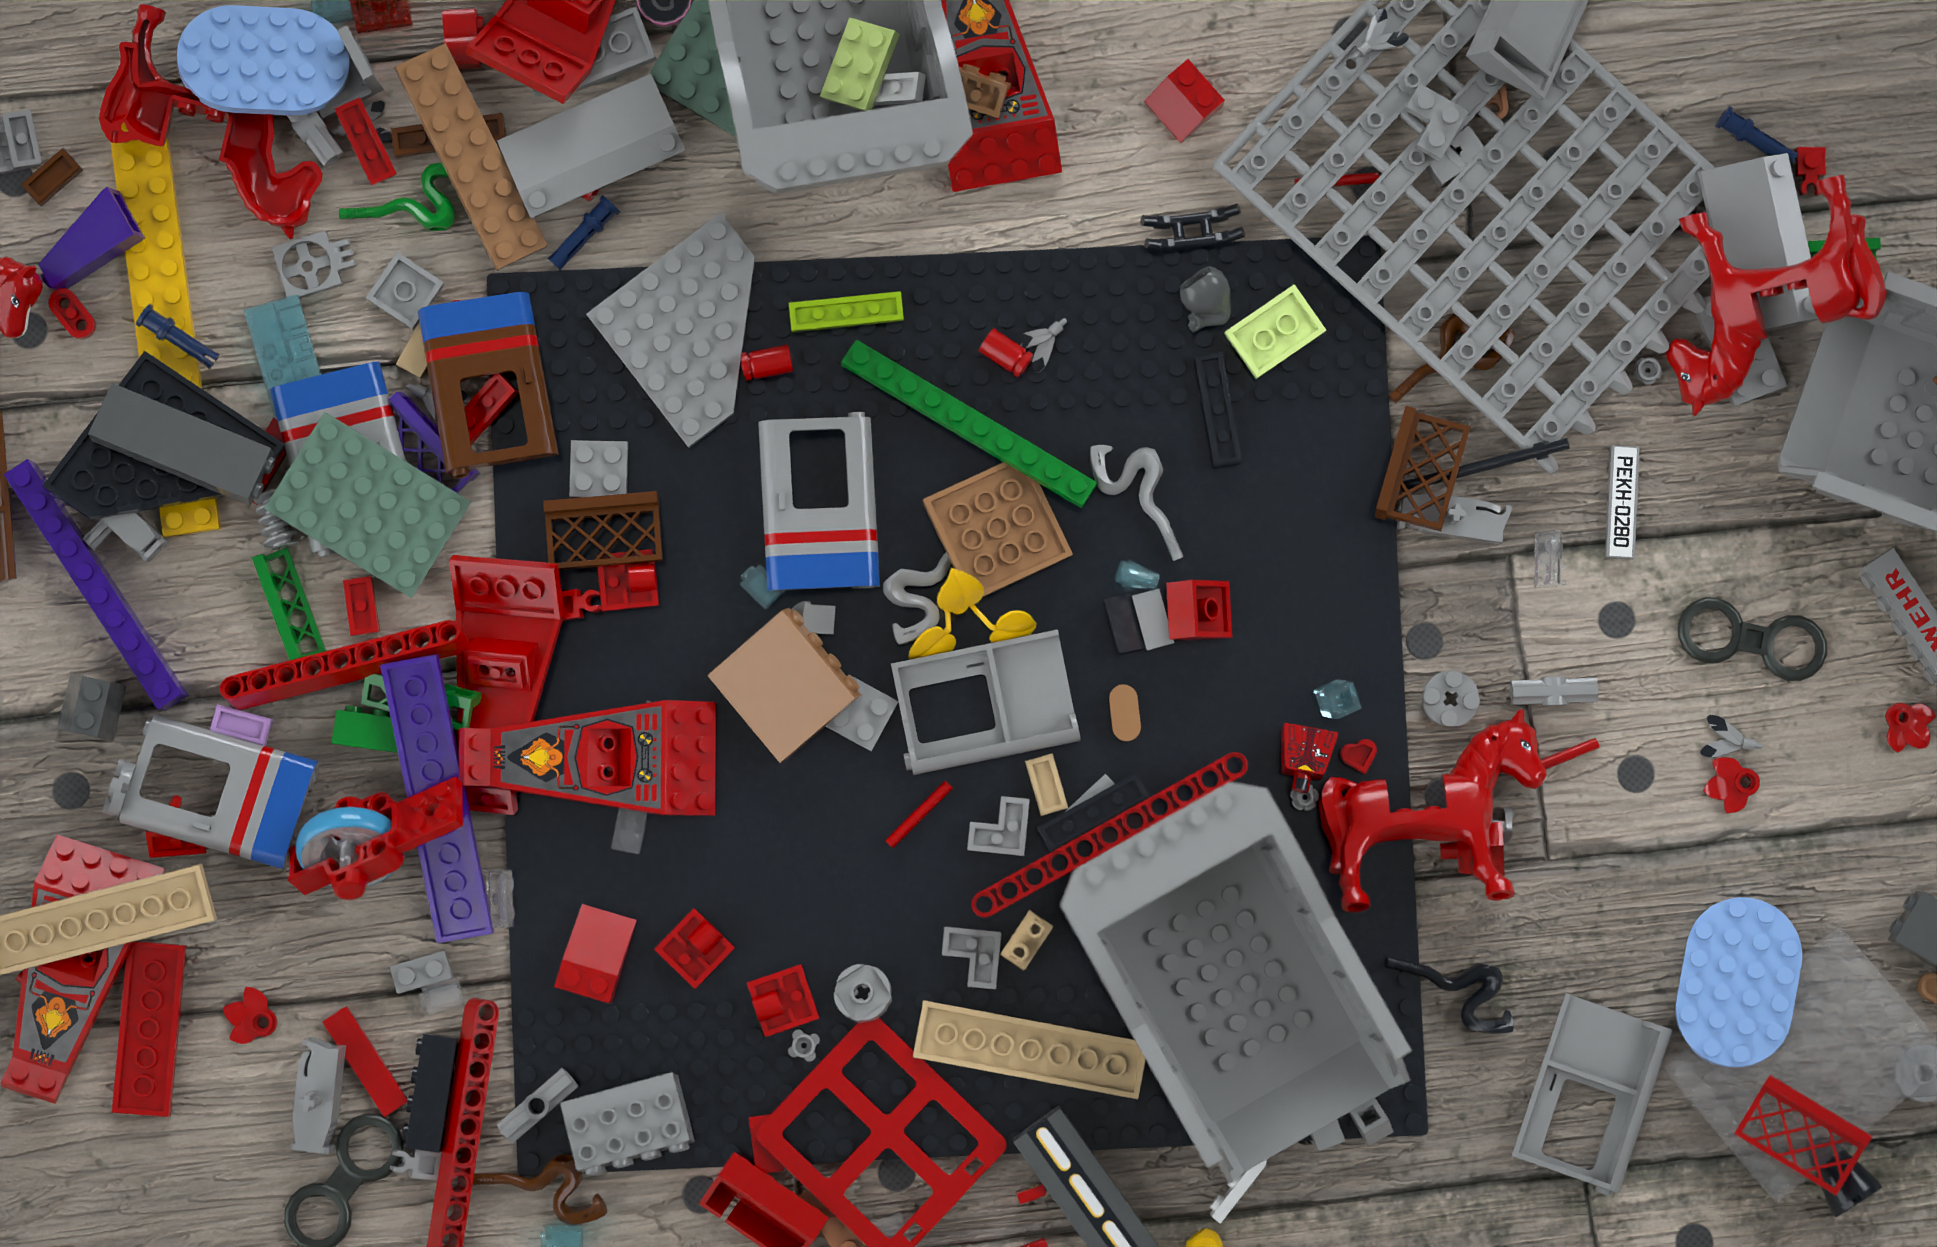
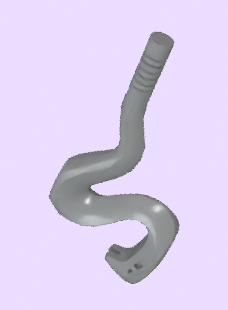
M1091 446V469L1098 488L1105 494L1116 495L1126 490L1140 468L1145 469L1139 491L1140 504L1143 510L1158 525L1168 546L1167 548L1171 552L1172 560L1175 561L1182 558L1183 554L1179 549L1178 543H1176L1177 540L1174 533H1172L1173 530L1167 517L1153 501L1154 489L1163 473V467L1155 449L1143 447L1134 451L1126 460L1122 475L1118 481L1113 482L1107 476L1105 468V454L1113 449L1112 446Z
M946 552L940 559L937 567L932 571L920 572L900 569L883 583V592L893 604L901 607L920 608L926 612L924 619L911 627L901 628L897 623L892 625L893 634L898 645L915 641L924 631L938 624L940 619L938 607L926 597L906 592L904 587L931 586L940 582L946 576L952 564Z

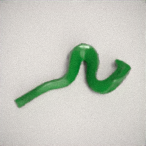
M442 163L430 164L425 168L421 176L422 189L435 205L436 213L430 212L414 199L403 197L396 198L381 206L339 208V218H379L404 210L413 215L426 230H449L455 220L454 206L433 184L435 179L449 178Z

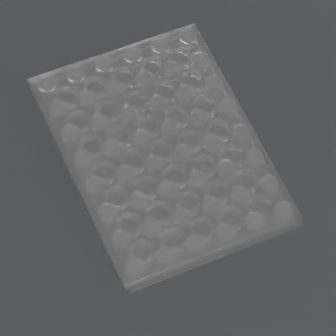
M1838 926L1802 955V965L1790 1029L1784 1042L1771 1056L1752 1066L1728 1068L1706 1061L1697 1055L1691 1047H1688L1667 1064L1663 1070L1777 1204L1807 1178L1734 1134L1769 1074L1860 1129L1867 1131L1937 1074V1037L1842 928ZM1765 1093L1760 1101L1762 1114L1780 1111L1777 1099ZM1781 1102L1783 1110L1791 1108ZM1758 1108L1755 1109L1751 1117L1759 1116ZM1797 1111L1784 1113L1788 1130L1805 1126L1801 1113ZM1781 1114L1764 1118L1768 1134L1785 1131ZM1806 1117L1808 1125L1816 1124V1122ZM1761 1119L1748 1121L1742 1131L1752 1138L1765 1135ZM1819 1126L1809 1129L1813 1145L1831 1142L1826 1128ZM1806 1130L1789 1133L1793 1150L1810 1146ZM1832 1133L1834 1141L1842 1139L1841 1137ZM1786 1134L1769 1138L1773 1151L1777 1153L1790 1151ZM1766 1139L1758 1140V1142L1767 1146ZM1842 1142L1835 1144L1837 1154L1850 1143ZM1832 1145L1815 1149L1819 1165L1826 1164L1835 1157ZM1812 1150L1794 1153L1797 1165L1801 1168L1806 1169L1816 1166ZM1791 1154L1783 1156L1793 1162ZM1813 1170V1171H1809V1172H1810L1811 1174H1814L1817 1170Z

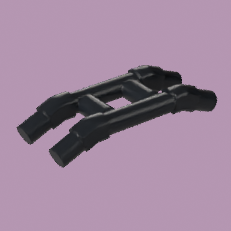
M1236 203L1225 208L1221 207L1207 212L1175 216L1142 215L1140 219L1141 226L1153 227L1154 229H1171L1172 227L1174 239L1146 238L1144 247L1147 250L1170 253L1175 252V250L1215 245L1218 247L1233 243V241L1245 237V231L1242 226L1213 235L1211 222L1219 223L1228 220L1232 216L1241 214L1240 207ZM1200 224L1202 236L1185 238L1184 225Z

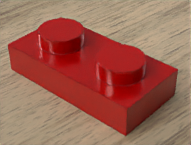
M367 576L343 580L350 636L380 633L373 577Z

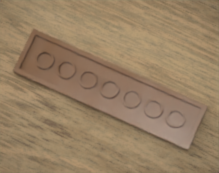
M446 43L395 66L394 70L496 271L546 248L548 245L534 217L530 218L510 170Z

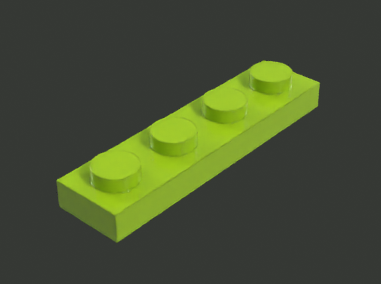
M901 291L789 303L792 332L904 321Z

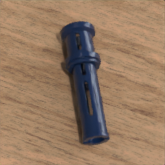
M1730 105L1724 110L1715 125L1716 128L1722 127L1733 134L1735 140L1741 142L1745 140L1768 156L1788 153L1789 161L1792 164L1798 155L1797 152H1794L1755 127L1752 119H1745L1735 113Z
M602 195L600 202L590 213L586 212L583 215L582 219L584 221L547 259L561 271L596 232L598 234L604 230L603 226L614 215H619L620 211Z
M148 304L136 321L138 327L144 326L156 334V339L159 341L168 340L207 366L208 369L215 364L206 358L205 355L217 361L219 353H216L176 327L174 319L171 317L165 318L153 309V305Z

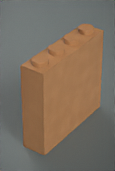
M790 608L779 612L707 675L779 763L793 755L862 695L858 691V683L851 676H846L840 669L841 664L839 660L831 653L828 655L822 647L823 642L814 632L810 633L803 625L805 623L803 617L796 610H791Z

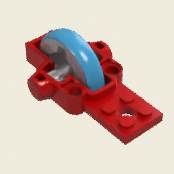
M455 776L398 803L385 792H378L363 800L353 796L338 800L334 809L324 811L311 818L300 830L296 845L289 848L288 882L303 895L328 885L332 886L334 894L340 899L355 900L363 896L367 886L385 880L402 865L405 857L404 852L463 827L462 781Z

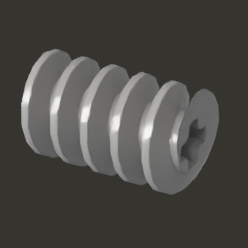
M276 489L261 493L258 500L253 499L255 504H261L256 509V513L258 515H265L258 520L259 525L268 526L261 530L262 536L270 537L263 542L264 547L279 550L300 544V541L291 540V537L298 533L297 530L289 529V523L264 509Z

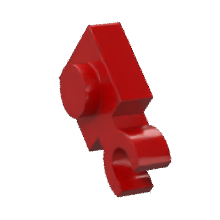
M1797 147L1795 149V152L1798 153L1795 159V176L1803 177V182L1799 186V194L1804 196L1807 192V185H1811L1815 189V196H1819L1821 193L1818 191L1816 182L1819 181L1818 177L1826 175V147Z
M579 589L562 591L563 621L584 618L583 610L590 612L601 611V606H591L590 604L591 598L599 596L600 592L588 590L581 596V590Z

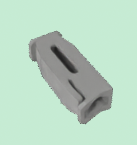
M1427 493L1411 495L1418 507L1431 501ZM1433 493L1435 497L1442 495ZM1451 496L1441 532L1397 520L1396 529L1403 530L1406 526L1427 535L1499 545L1503 542V530L1510 516L1512 506H1504L1502 514L1497 515L1501 511V507L1482 500ZM1407 497L1400 500L1398 512L1406 514L1414 510ZM1444 499L1439 502L1441 507L1443 506ZM1435 505L1421 511L1426 520L1438 522L1440 513Z
M140 512L100 518L101 520L82 538L95 550L114 531L145 562H150L169 543Z
M306 1037L302 1039V1045L309 1047V1049L303 1052L297 1071L292 1118L295 1141L291 1143L290 1149L329 1154L334 1151V1145L330 1144L339 1118L346 1046L333 1045L315 1037Z

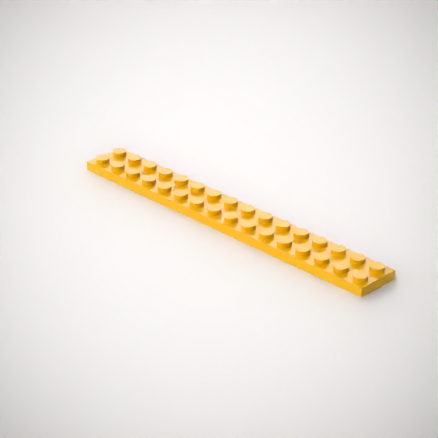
M123 123L121 129L128 132L125 123ZM167 136L163 147L151 145L140 140L124 143L110 142L117 191L122 195L145 237L144 240L125 251L139 357L144 351L148 352L202 389L199 361L168 340L159 341L156 339V334L144 326L138 327L136 325V321L148 304H151L156 312L167 319L169 317L174 319L176 327L195 339L169 138ZM217 498L159 508L162 533L165 538L221 530Z

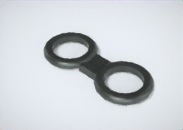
M1704 597L1692 602L1682 612L1678 622V638L1682 648L1693 659L1703 663H1720L1730 659L1737 651L1762 656L1765 666L1775 676L1786 681H1802L1814 676L1822 668L1827 656V641L1822 629L1813 620L1801 615H1786L1774 620L1768 627L1743 622L1739 611L1725 600L1718 597ZM1703 609H1716L1723 612L1729 618L1732 625V637L1729 644L1723 650L1706 652L1699 649L1693 643L1690 636V624L1693 617ZM1788 626H1797L1806 630L1812 636L1815 644V654L1812 661L1800 670H1790L1783 667L1773 654L1775 636Z
M366 1113L352 1118L342 1127L338 1135L336 1154L340 1164L326 1183H311L303 1186L290 1197L285 1207L284 1224L288 1235L298 1246H337L346 1237L351 1227L352 1211L348 1201L362 1182H375L386 1178L393 1172L390 1170V1166L399 1165L402 1157L395 1156L392 1152L394 1150L403 1151L404 1142L400 1130L390 1119L379 1114ZM365 1125H374L383 1129L388 1134L392 1144L391 1155L388 1161L381 1168L375 1170H365L358 1167L351 1160L348 1152V1142L351 1135L359 1127ZM312 1195H324L332 1199L340 1213L339 1225L336 1231L324 1239H312L305 1236L299 1229L296 1221V1213L300 1203Z

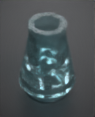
M1128 560V562L1121 561L1117 569L1115 581L1120 583L1122 587L1155 590L1159 581V573L1152 572L1131 560Z

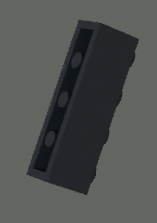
M423 1033L422 1038L417 1040L415 1055L420 1056L418 1067H413L411 1083L415 1084L414 1094L409 1095L406 1111L411 1113L409 1124H404L402 1140L406 1141L405 1148L437 1153L442 1152L460 1037Z

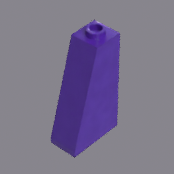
M109 187L104 188L40 261L38 265L43 272L41 278L49 288L56 290L60 288L69 289L145 239L119 191Z

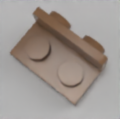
M963 64V67H959L967 107L999 118L1011 83L1005 82L1006 77L1000 74L990 72L989 76L978 73L979 68Z

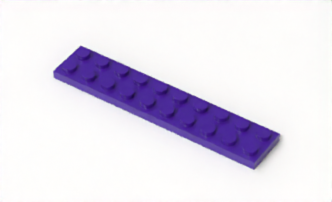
M438 654L381 664L380 667L407 798L455 776L459 779V755ZM463 786V827L417 847L437 943L482 936L494 932L466 789Z

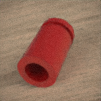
M995 328L990 331L978 350L1007 371L1014 372L1013 375L1016 377L1024 373L1033 357L1031 352H1026L1025 348Z
M788 344L750 351L749 354L747 352L741 353V365L746 381L752 380L753 377L754 379L793 372Z

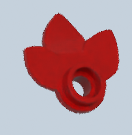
M1899 702L1890 706L1885 714L1887 724L1889 725L1886 736L1889 746L1896 753L1902 751L1906 744L1918 749L1927 748L1930 742V732L1926 725L1936 718L1934 711L1921 703L1909 706ZM1903 712V719L1900 722L1899 715Z
M1728 757L1714 759L1712 764L1717 775L1713 776L1706 783L1703 792L1712 799L1724 800L1726 813L1738 812L1746 806L1748 797L1759 789V776L1752 769L1742 768L1736 759ZM1743 777L1749 779V786L1746 788L1740 784V780Z
M245 987L243 993L244 1002H234L223 1007L225 1017L235 1026L229 1039L236 1043H250L258 1036L265 1037L271 1035L277 1028L278 1020L275 1013L268 1009L267 997L256 988ZM261 1017H265L268 1020V1025L265 1028L259 1025Z

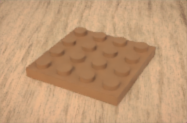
M1004 462L922 500L954 569L963 571L976 578L984 588L983 597L1073 555L1040 484Z

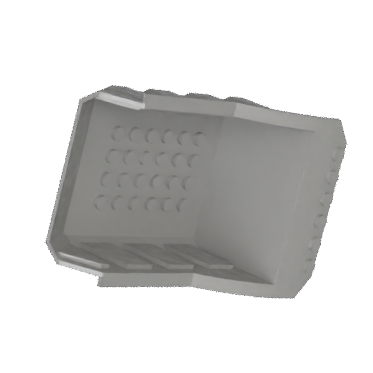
M708 0L743 173L753 177L756 184L772 193L780 194L944 167L951 162L972 136L973 132L960 70L941 0ZM849 17L892 29L900 34L885 74L908 72L925 74L922 102L876 105L872 107V110L861 111L820 97Z
M1887 272L1884 279L1886 298L1884 306L1876 318L1864 320L1847 316L1825 324L1778 458V472L1791 479L1803 480L1813 485L1812 488H1815L1816 492L1843 503H1857L1881 512L1884 518L1912 528L1920 526L1937 532V385L1933 381V378L1937 376V289ZM1862 299L1860 300V303L1856 308H1861L1863 306Z
M1228 782L1073 871L1060 906L1207 1168L1217 1163L1229 1184L1249 1169L1385 1091L1410 1081L1402 1056L1411 1052V1049L1335 918L1310 866L1267 788Z

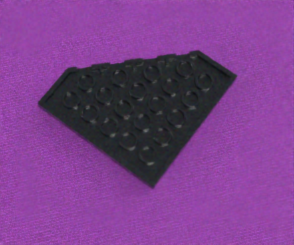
M146 351L142 353L118 385L270 447L275 461L285 449L284 443ZM97 414L42 485L45 490L90 520L227 497L91 441L88 433Z

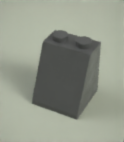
M70 673L57 729L113 741L126 686Z

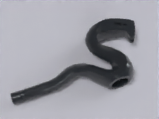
M1387 957L1386 968L1402 970L1403 972L1422 976L1446 991H1458L1467 988L1477 981H1482V987L1470 996L1463 1005L1461 1019L1464 1026L1471 1031L1487 1034L1513 1032V1018L1509 1010H1505L1502 1018L1497 1020H1482L1474 1015V1010L1479 1005L1489 1001L1500 991L1503 983V975L1500 968L1475 963L1460 975L1448 978L1429 966Z

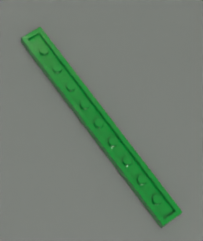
M857 339L841 361V366L1080 508H1083L1097 485V482Z

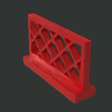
M1770 1074L1734 1133L1834 1195L1838 1194L1872 1138V1135ZM1765 1093L1777 1099L1780 1111L1762 1114L1760 1101ZM1781 1102L1791 1108L1783 1110ZM1758 1108L1759 1116L1751 1117L1755 1109ZM1792 1111L1801 1113L1805 1126L1788 1130L1784 1113ZM1781 1114L1785 1131L1768 1134L1764 1118ZM1806 1117L1816 1122V1124L1808 1125ZM1761 1119L1765 1135L1752 1138L1742 1131L1748 1121ZM1819 1126L1826 1128L1831 1142L1813 1145L1809 1129ZM1806 1130L1810 1146L1793 1150L1789 1133ZM1832 1133L1836 1134L1842 1139L1834 1141ZM1786 1134L1790 1151L1783 1153L1773 1151L1769 1138ZM1766 1139L1767 1146L1758 1142V1140ZM1849 1142L1857 1147L1852 1158L1839 1161L1835 1144ZM1832 1145L1836 1162L1819 1165L1815 1149ZM1812 1150L1816 1166L1806 1169L1798 1166L1794 1153ZM1791 1154L1793 1162L1783 1156ZM1848 1163V1165L1842 1173L1840 1164ZM1837 1165L1840 1178L1833 1187L1823 1181L1820 1169ZM1817 1170L1819 1178L1809 1171Z

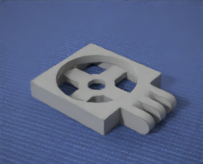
M322 231L272 247L287 300L296 297L301 299L343 286L339 272L357 266L356 260L344 262V259L354 256L352 249L341 252V248L351 245L350 240L343 239L330 243L328 233ZM316 243L326 250L327 255L314 258L310 255L307 244ZM296 248L299 256L297 264L285 267L284 258L287 252ZM306 261H310L313 264V269L309 272L304 271L302 268L303 263ZM331 266L329 276L319 285L317 278L319 269ZM301 275L306 279L308 289L294 287L290 284L289 279Z

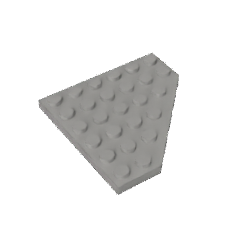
M719 213L586 314L688 448L692 447L734 415L741 366L740 357L744 344L755 256L722 213Z

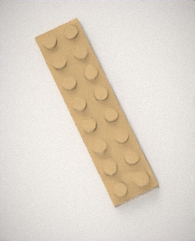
M202 864L0 915V975L216 920L217 917Z
M923 1000L913 1054L915 1058L1138 1099L1146 1059L1137 1042L1133 1039Z

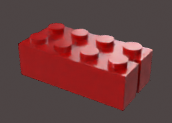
M735 1152L699 1202L702 1207L718 1218H721L734 1197L738 1198V1203L725 1220V1223L760 1247H810L829 1218L821 1213L819 1209L808 1204L798 1197L796 1193L788 1190L770 1175L765 1174L746 1158L741 1157Z

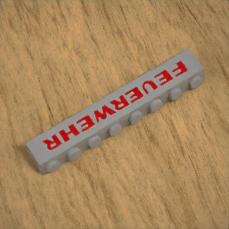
M1892 548L1859 568L1862 573L1860 578L1863 584L1869 590L1872 589L1878 597L1876 603L1884 613L1888 612L1894 621L1891 624L1895 632L1900 637L1904 636L1909 646H1907V649L1915 660H1919L1925 668L1923 673L1931 684L1935 683L1937 686V612L1895 549Z

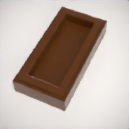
M62 148L20 185L42 207L81 173L83 169Z

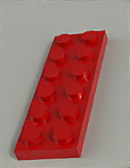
M134 941L127 954L111 1113L171 1116L187 945Z

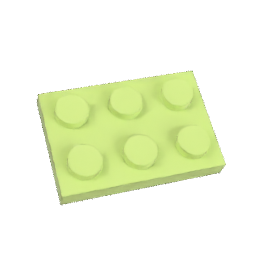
M849 17L820 97L861 111L872 110L900 34L895 30Z
M1293 285L1225 331L1224 334L1254 377L1258 379L1325 333L1326 329L1297 287Z

